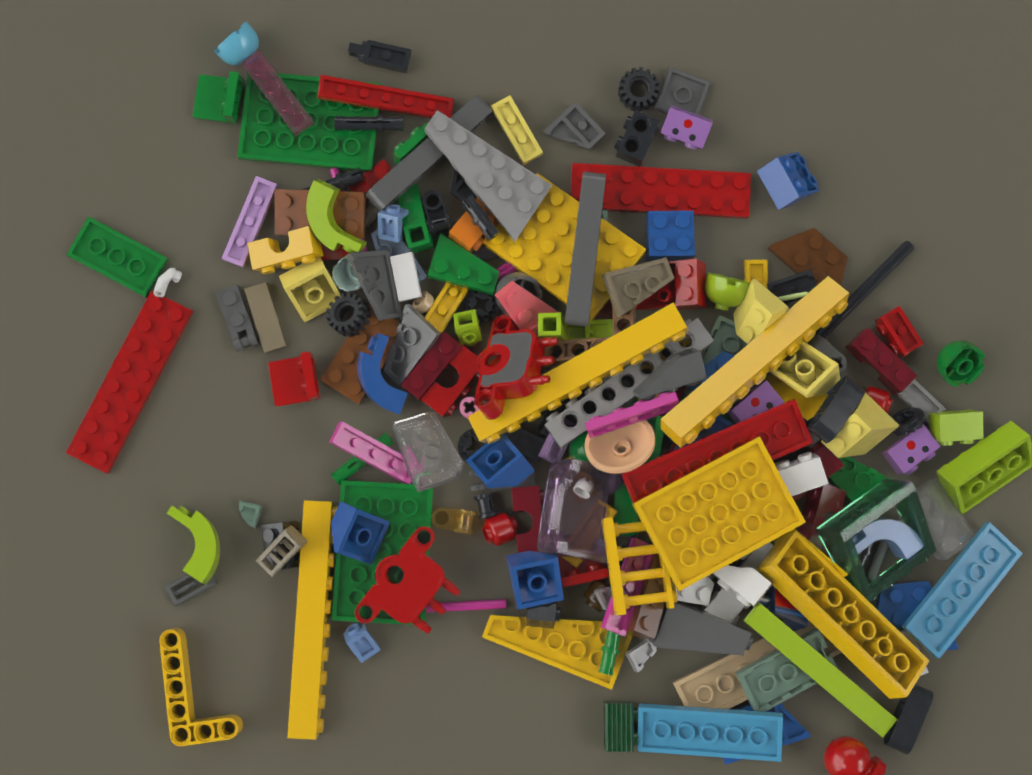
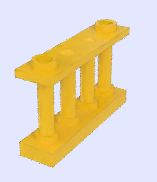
M613 517L603 518L602 527L615 616L625 615L626 609H630V606L666 602L667 609L675 608L674 603L678 601L675 588L671 587L670 575L661 558V568L632 572L620 571L619 561H622L623 558L658 554L654 544L629 548L617 546L616 537H619V534L646 531L642 522L618 525L617 522H613ZM654 578L663 579L664 592L629 597L628 594H623L622 585H626V582Z

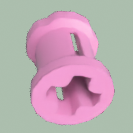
M466 397L460 403V412L467 419L473 412L465 413V404L471 405L474 403L473 397ZM474 405L475 412H477L479 409Z

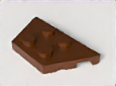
M815 228L771 244L768 247V250L794 273L798 274L811 269L817 285L829 276L841 286L848 257Z

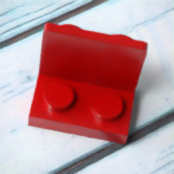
M310 351L300 353V357L268 363L276 407L321 399L314 355Z
M570 537L552 541L555 555L558 557L562 587L609 577L608 570L604 564L599 539L578 568L558 555Z

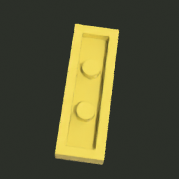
M511 95L491 105L495 117L523 165L543 155L542 149Z

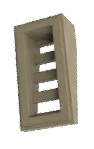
M291 525L257 558L256 562L273 577L307 543V540ZM282 542L290 550V552H288L280 543ZM275 549L283 557V559H281L273 550ZM268 555L277 564L276 566L266 558Z

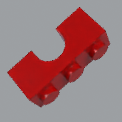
M463 345L449 363L459 374L457 384L450 388H444L434 382L421 398V401L444 418L446 414L451 416L458 407L455 404L460 397L465 398L472 389L469 385L474 379L479 380L480 374L476 369L478 356Z

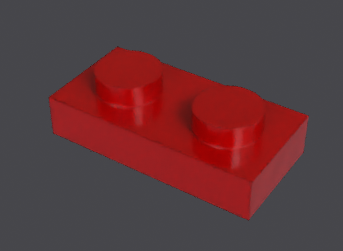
M383 159L372 168V171L364 173L362 177H365V182L349 186V189L353 192L367 193L392 169Z

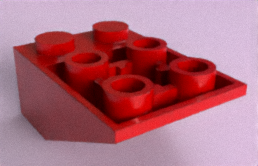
M698 259L669 261L674 279L636 306V310H661L674 303L677 310L707 308V296L705 293L706 263Z

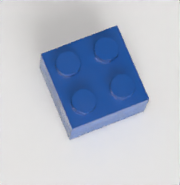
M648 211L645 217L646 261H654L666 257L668 261L693 259L695 256L694 211Z

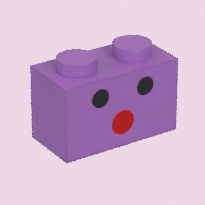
M671 105L661 129V134H664L663 138L669 141L676 142L678 139L685 142V146L697 150L699 147L703 149L713 120Z
M766 380L756 385L743 399L738 400L732 405L727 414L735 423H738L782 404L784 401Z
M922 424V428L916 429L915 433L910 432L907 436L903 435L883 450L881 454L897 475L905 473L909 475L918 468L917 464L922 460L926 462L936 455L935 450L941 446L925 425Z

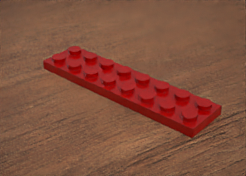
M572 163L570 196L578 202L580 200L583 172L606 174L602 210L648 213V211H694V216L749 218L751 173Z
M151 290L70 443L66 454L104 473H110L194 311L166 297H157Z
M791 399L687 444L682 448L675 449L645 462L632 471L620 474L632 502L635 503L757 437L761 438L772 460L813 443V440L796 399Z

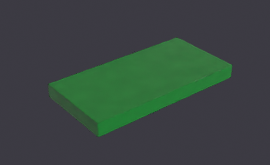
M89 216L66 256L145 298H148L169 261L167 257Z

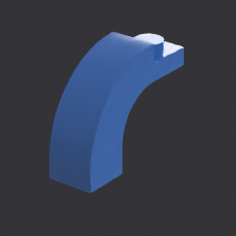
M376 333L375 337L372 336L369 341V354L361 351L359 353L357 362L359 381L364 392L373 402L386 410L400 414L408 393L391 387L383 379L380 372V362L389 337Z

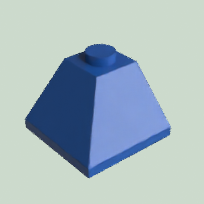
M504 434L500 435L501 438L492 444L486 443L466 460L488 488L517 486L535 471Z
M340 501L331 521L334 551L372 565L390 522Z
M534 551L506 555L509 577L518 610L564 600L557 555Z

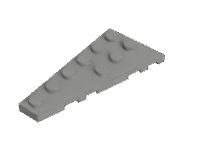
M437 110L425 127V133L441 153L443 152L449 159L454 169L461 174L467 185L483 205L491 211L501 227L503 226L515 243L552 185Z

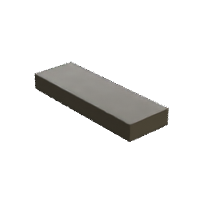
M264 282L245 288V294L264 353L267 354L287 347L268 284Z

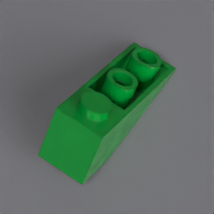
M417 183L398 198L400 208L408 209V215L402 218V225L408 248L414 254L435 248Z

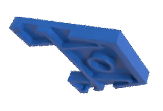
M929 581L882 584L879 587L875 608L898 630L904 629L901 626L932 589ZM956 640L952 642L947 650L958 649Z

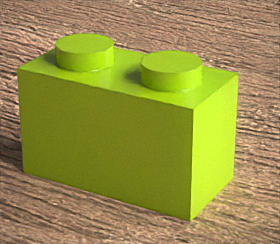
M970 409L929 412V432L939 442V445L942 446L953 445V441H960L961 444H973L976 439H984L983 411Z

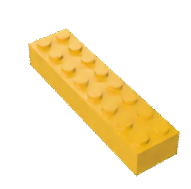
M797 531L780 536L756 570L770 581L797 610L889 699L908 697L929 660Z

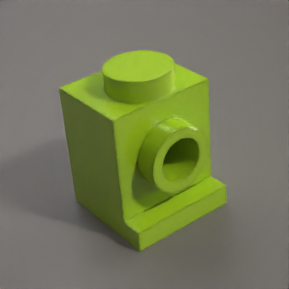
M475 309L453 314L455 331L461 345L466 344L471 347L482 341L481 328ZM469 320H472V321H473V323H468V324H463V325L460 324V322H464V321H469Z

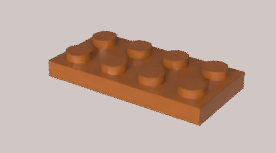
M274 189L275 235H288L289 231L307 226L310 227L306 211L309 190ZM339 191L333 206V215L337 225L343 231L357 238H365L366 192Z
M370 304V311L368 312L371 313V318H367L370 322L368 325H363L366 329L364 331L359 329V335L353 333V337L348 336L320 379L358 405L366 395L360 384L357 371L360 351L369 354L368 344L371 337H375L376 333L388 336L389 339L380 362L381 372L387 362L391 347L395 344L398 332H396L398 325L401 324L395 319L378 321Z

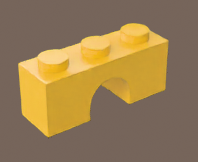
M307 226L288 232L289 245L283 252L280 250L279 241L271 238L248 243L252 270L260 271L266 275L275 273V269L281 267L282 269L294 268L296 263H313L316 261V258L323 256L321 241L315 236L311 227Z

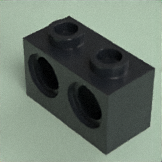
M635 110L633 116H628L623 126V129H626L624 137L619 136L614 148L617 149L616 157L640 167L660 121ZM641 124L645 127V131L639 132L634 126ZM633 144L637 150L629 152L625 146Z

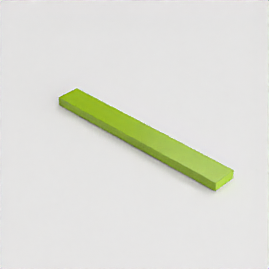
M759 602L743 620L882 738L897 721L892 714Z

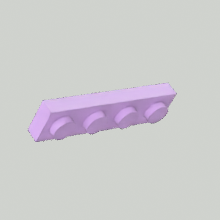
M258 176L255 177L221 258L222 260L245 268L250 256L248 243L256 241L275 196L274 189H278L276 183Z

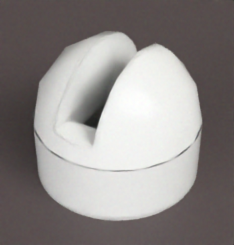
M586 478L579 479L573 487V491L585 499L591 496L594 489L592 481L587 482Z

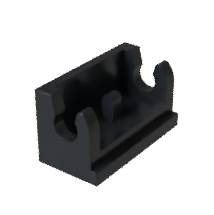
M811 269L767 284L768 290L776 297L801 292L809 293L817 286ZM803 297L796 298V299H791V300H787V301H782V302H783L784 304H788V303H791V302L800 300V299H802Z

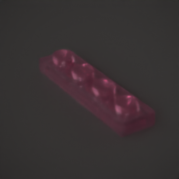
M260 51L241 63L295 136L314 124L311 117Z

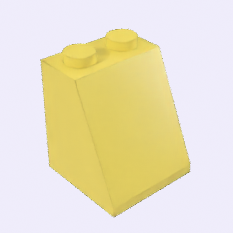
M865 393L837 436L829 443L821 442L838 458L864 455L898 428L899 424Z

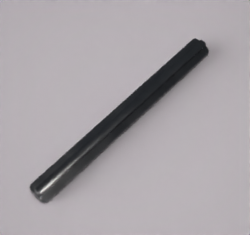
M909 241L903 242L848 297L847 308L841 314L836 313L830 323L824 328L820 327L815 335H820L825 339L914 250V245Z

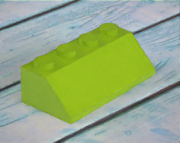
M1009 421L986 438L981 439L967 451L962 452L957 458L943 465L937 471L941 487L959 513L963 515L1032 467L1031 437L1015 423Z

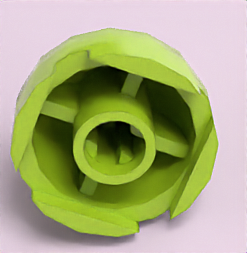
M708 273L705 281V293L710 301L716 303L715 308L728 311L729 307L741 305L750 282L733 277H725L720 274Z

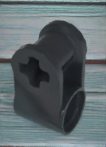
M436 190L427 191L423 195L422 201L431 237H433L435 233L446 230L450 231L452 225L442 195ZM430 200H439V204L437 206H428Z

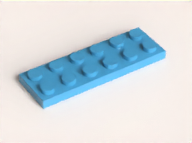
M985 522L901 627L934 658L940 659L1023 553L990 522Z
M639 703L638 751L781 762L783 713Z

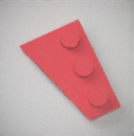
M514 281L508 283L495 294V297L519 330L530 329L537 338H539L538 313L559 312Z

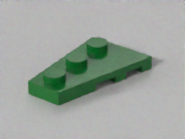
M440 233L428 272V278L494 295L500 272Z
M852 457L839 458L844 466L828 477L837 488L846 491L845 497L861 513H864L896 482L878 473V471L859 463Z

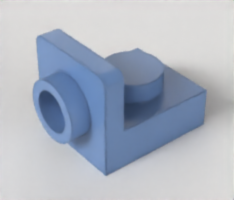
M392 204L378 212V238L396 243L402 241V218L408 215V209Z
M354 623L343 633L346 644L361 663L381 650L378 643L367 630L365 623Z

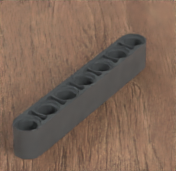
M476 95L450 119L472 133L491 116L493 110L479 95ZM428 137L379 180L365 196L379 211L385 209L445 157L444 153H441Z
M583 172L565 324L589 326L606 174Z

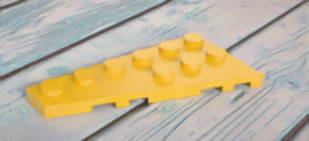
M490 614L482 638L612 690L632 635L626 633L625 636H620L618 646L620 653L616 655L613 676L598 672L603 653L601 647L604 646L607 630L601 628L603 621L560 619L559 622L555 621L554 629L526 626L525 616Z

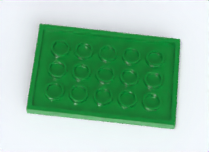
M248 70L237 158L239 160L330 169L337 168L351 171L360 167L363 172L372 171L377 130L335 131L334 120L335 116L378 117L379 110L317 99L320 77ZM366 82L371 84L382 85L381 83Z
M341 480L340 501L389 521L390 524L372 565L336 553L332 606L333 621L359 622L355 617V609L371 587L376 584L375 573L379 562L385 557L394 554L398 555L399 551L418 528L423 526L431 528L433 485ZM422 530L418 535L419 541L423 544L430 542V533ZM430 548L426 552L428 556L430 555ZM395 565L389 568L387 574L389 580L393 583H400L404 578L402 568ZM363 606L361 608V615L365 618H371L372 609L369 606ZM426 607L419 615L424 621H426ZM383 609L370 622L406 624L396 621Z

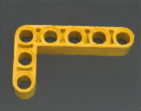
M176 627L164 631L160 636L159 644L171 742L176 746H187L234 738L243 728L242 719L235 714L195 719L186 634L182 629ZM170 633H174L177 636L176 645H172L169 642L168 637ZM172 657H177L179 659V668H174L172 666ZM175 680L182 683L183 689L181 692L174 689ZM177 704L185 707L184 715L177 713ZM226 721H230L235 725L234 732L227 731L225 727ZM203 725L210 726L212 730L210 736L203 733ZM180 728H184L188 732L187 739L180 737Z

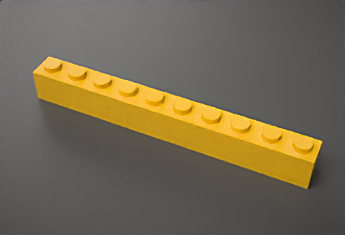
M829 276L826 277L662 417L661 430L680 448L686 443H692L703 428L708 429L712 426L718 415L727 413L732 407V403L737 399H743L748 394L750 388L754 384L759 385L770 370H776L782 364L785 357L794 355L799 349V345L804 341H810L820 327H826L836 313L841 314L848 306L849 292Z
M672 303L543 374L544 376H550V383L537 385L536 390L527 397L506 399L503 412L498 418L488 420L478 410L469 415L468 419L479 441L492 444L501 438V434L507 431L512 433L521 428V423L527 420L532 422L541 417V412L547 409L552 411L562 405L561 401L567 398L571 400L582 394L581 390L589 386L594 388L603 382L602 379L609 375L614 377L623 372V367L630 363L633 366L644 360L643 356L650 352L656 354L665 348L664 345L673 340L675 343L686 337L685 333L689 332L675 304Z
M304 500L302 536L307 540V543L300 549L287 738L316 740L319 733H323L324 719L320 717L321 709L325 708L326 695H322V687L327 683V671H324V661L327 662L329 656V647H325L326 638L330 636V624H327V614H331L332 600H328L329 591L333 590L334 582L333 577H330V567L335 565V553H331L333 544L331 521L338 508L335 507V502Z

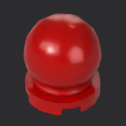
M842 736L835 738L825 748L824 765L830 775H884L887 766L878 756L871 757L865 744L853 737Z

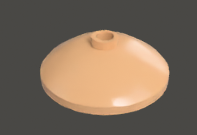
M646 420L591 439L587 434L585 439V452L590 463L603 472L614 474L625 473L638 468L648 460L655 447V434L653 428Z

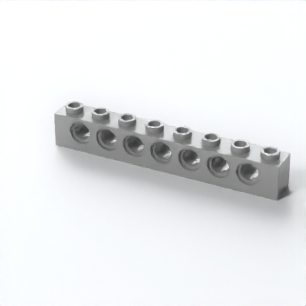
M698 318L693 322L691 319L685 321L689 332L685 334L686 338L690 341V347L683 348L679 345V342L674 343L672 340L664 345L665 348L663 350L669 351L670 354L690 348L702 351L712 344L714 340ZM650 352L643 356L644 360L633 366L630 363L623 367L624 370L614 377L609 375L603 378L605 383L599 387L587 389L584 392L586 396L579 401L577 398H574L565 405L567 409L559 414L556 411L546 418L548 422L545 424V427L560 449L587 431L585 422H588L590 418L611 414L613 410L620 408L636 397L633 394V390L650 375L644 374L641 371V364H650L654 371L664 362L659 356L660 352L656 354ZM624 376L631 377L634 385L630 388L624 387L621 383V378ZM604 390H612L615 398L612 401L605 400L602 396ZM587 402L593 403L596 407V412L593 414L585 413L583 405ZM569 415L574 416L577 419V425L572 428L567 427L564 424V418Z

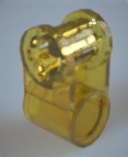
M441 507L433 512L432 522L438 528L473 535L472 524L477 512ZM439 511H445L448 514L449 520L447 523L438 524L436 522L435 516ZM465 516H466L467 518H466L465 527H463L464 518H465Z

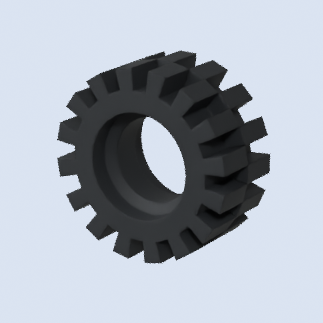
M635 67L632 68L631 72L628 70L625 72V76H622L618 88V96H620L621 103H625L624 107L628 108L629 106L631 111L638 109V112H641L643 108L647 110L650 105L653 106L660 87H658L659 80L655 79L656 75L654 73L650 74L651 70L643 71V67H639V70H636ZM635 82H641L646 85L647 93L642 97H636L630 91L631 85Z
M347 292V295L341 293V298L336 296L334 297L336 302L329 303L331 309L327 308L326 310L329 314L326 315V319L329 321L327 323L342 336L353 337V333L359 335V329L364 331L366 328L363 325H368L370 322L367 319L371 318V313L368 312L370 307L356 294ZM350 308H354L353 316L348 321L343 322L342 319L345 312Z

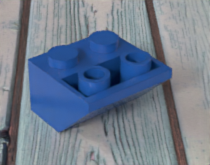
M799 152L777 157L757 171L778 210L790 207L820 191L816 178L810 174L806 166V160Z

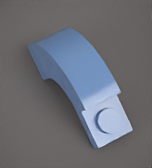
M868 517L850 525L854 534L846 536L843 543L838 546V549L842 555L854 558L870 544L882 539L887 543L895 557L908 560L922 549L924 544L916 532L902 522L882 517Z

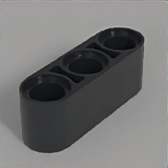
M848 376L842 377L813 416L807 428L823 442H831L863 398L865 390Z
M915 684L908 697L900 698L893 714L897 721L884 736V744L906 755L912 751L934 696L932 691Z

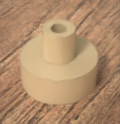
M424 291L421 298H416L413 301L412 307L420 314L428 313L434 302V297L427 291Z

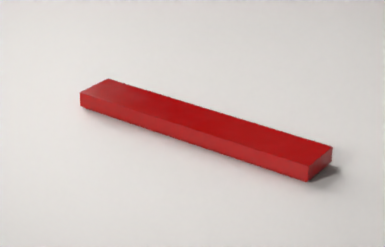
M320 74L317 99L430 119L438 110L448 118L452 117L454 98Z

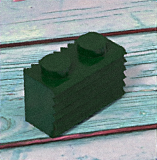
M604 701L605 752H634V745H638V732L633 729V721H638L637 707H633L632 701Z

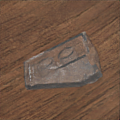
M434 410L392 423L408 475L418 492L460 479L464 463Z

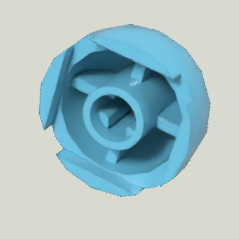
M247 21L240 26L241 28L238 31L236 30L230 34L214 50L220 59L232 66H238L244 62L249 65L257 57L255 52L259 47V38Z

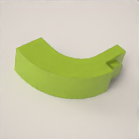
M320 179L313 180L307 197L306 211L310 227L315 236L333 251L339 249L341 245H343L342 249L350 253L363 251L367 242L343 231L334 219L333 206L340 189Z
M561 312L538 313L539 338L557 337L558 340H574L613 336V319L593 320L592 323L589 321V326L565 324V316Z
M171 506L167 514L188 527L195 539L194 553L183 571L207 585L215 573L220 559L221 548L217 531L210 520L197 510L190 517L192 513L184 507L180 506L177 509Z

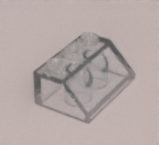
M933 477L898 501V504L905 514L909 515V520L936 559H949L965 548L975 535L937 477Z

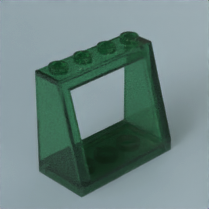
M884 479L815 529L832 561L848 574L844 578L869 602L874 601L883 590L893 587L898 579L910 574L914 567L926 562L930 558L929 556L936 552L917 490L910 481ZM895 506L903 522L916 532L924 547L908 560L900 559L868 583L852 536Z

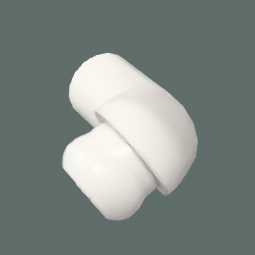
M169 268L158 278L153 294L157 297H164L169 282L171 280L179 282L182 272L175 270L176 268Z

